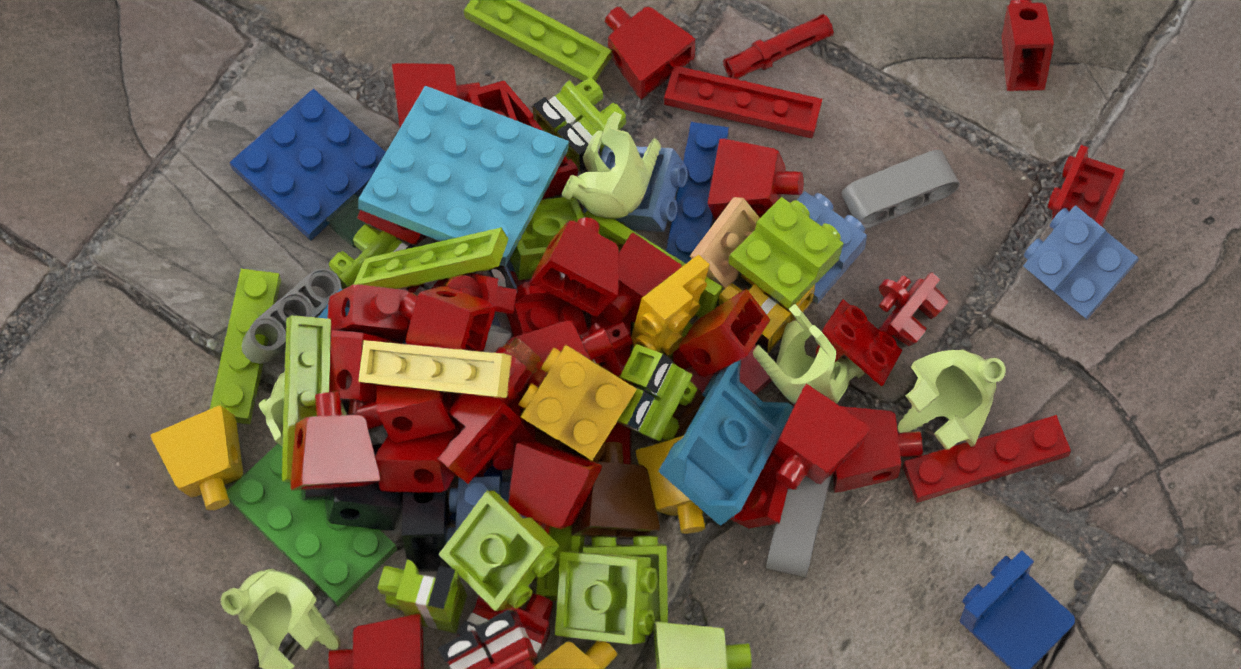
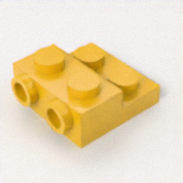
M699 254L641 299L631 336L634 347L638 344L662 354L666 353L667 355L672 354L679 348V344L684 339L682 336L684 327L698 312L700 296L707 286L705 279L710 264Z
M565 344L561 352L553 348L541 367V370L547 373L539 387L531 383L518 405L525 409L521 414V418L553 438L562 441L590 460H593L637 389Z

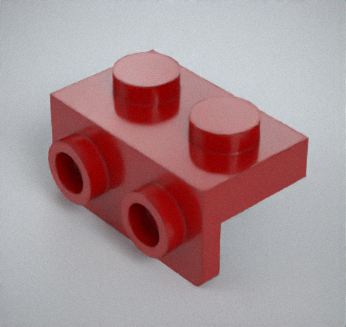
M1080 145L1076 156L1070 155L1065 163L1062 177L1066 179L1062 188L1055 187L1051 194L1048 209L1053 211L1052 220L1063 208L1070 211L1076 205L1103 227L1123 182L1125 169L1088 158L1089 147Z

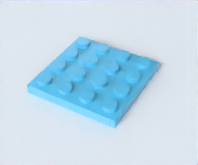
M425 86L360 195L358 209L438 241L501 227L509 240L499 265L506 267L568 151L569 141Z

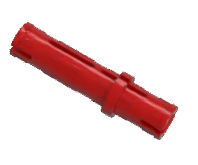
M821 14L769 40L762 41L759 39L753 42L751 47L745 51L723 59L724 69L728 77L733 79H739L760 68L762 70L769 69L773 66V62L833 36V26L829 18Z

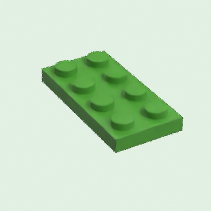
M277 444L227 490L230 503L338 607L397 551V547L379 529L330 523L327 520L324 500L303 501L301 490L291 491V482H282L283 447Z

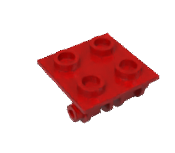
M844 299L839 302L821 331L836 350L835 363L844 354L881 387L884 385L903 351L897 346L895 339L891 335L877 329L867 320L865 313L860 308L850 305ZM819 345L816 348V356L820 348Z

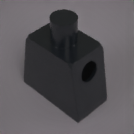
M383 443L372 445L374 455L377 454ZM378 481L364 487L301 490L303 501L324 500L327 520L337 525L393 531L402 508L399 492L381 491Z
M447 491L403 492L402 539L406 559L415 564L418 572L438 571L439 566L450 568V565L438 555L447 544V530L450 527Z

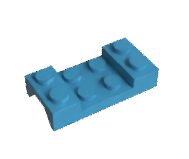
M741 360L713 374L702 393L705 399L685 435L672 446L658 471L720 526L741 511L794 408L789 402H763L740 382Z

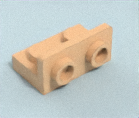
M733 197L691 253L690 257L692 259L699 254L710 264L707 277L721 285L723 289L734 282L739 274V271L728 263L730 254L755 230L756 222L760 217L744 198Z

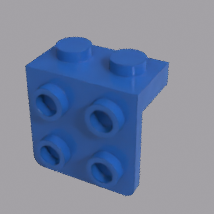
M1022 550L1012 560L1005 556L991 571L990 574L994 578L984 588L977 584L968 592L962 600L965 607L959 620L1009 669H1032L1075 623L1074 616L1029 575L1034 561Z

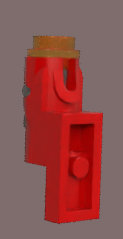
M517 337L510 345L505 343L494 352L512 356L507 398L460 393L459 398L448 410L465 428L449 443L447 449L438 459L467 484L470 483L523 421L508 406L518 398L521 391L527 385L528 380L538 370L535 366L541 358Z

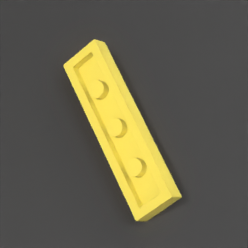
M364 340L358 382L507 398L512 356Z

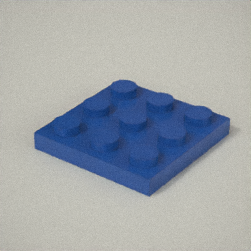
M313 88L231 160L230 165L235 173L311 241L360 197L386 152Z

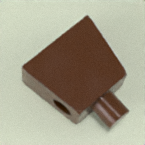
M604 442V454L599 462H596L603 465L601 472L576 521L571 525V536H614L617 539H633V536H649L660 531V523L647 468L643 465L624 464L622 443Z

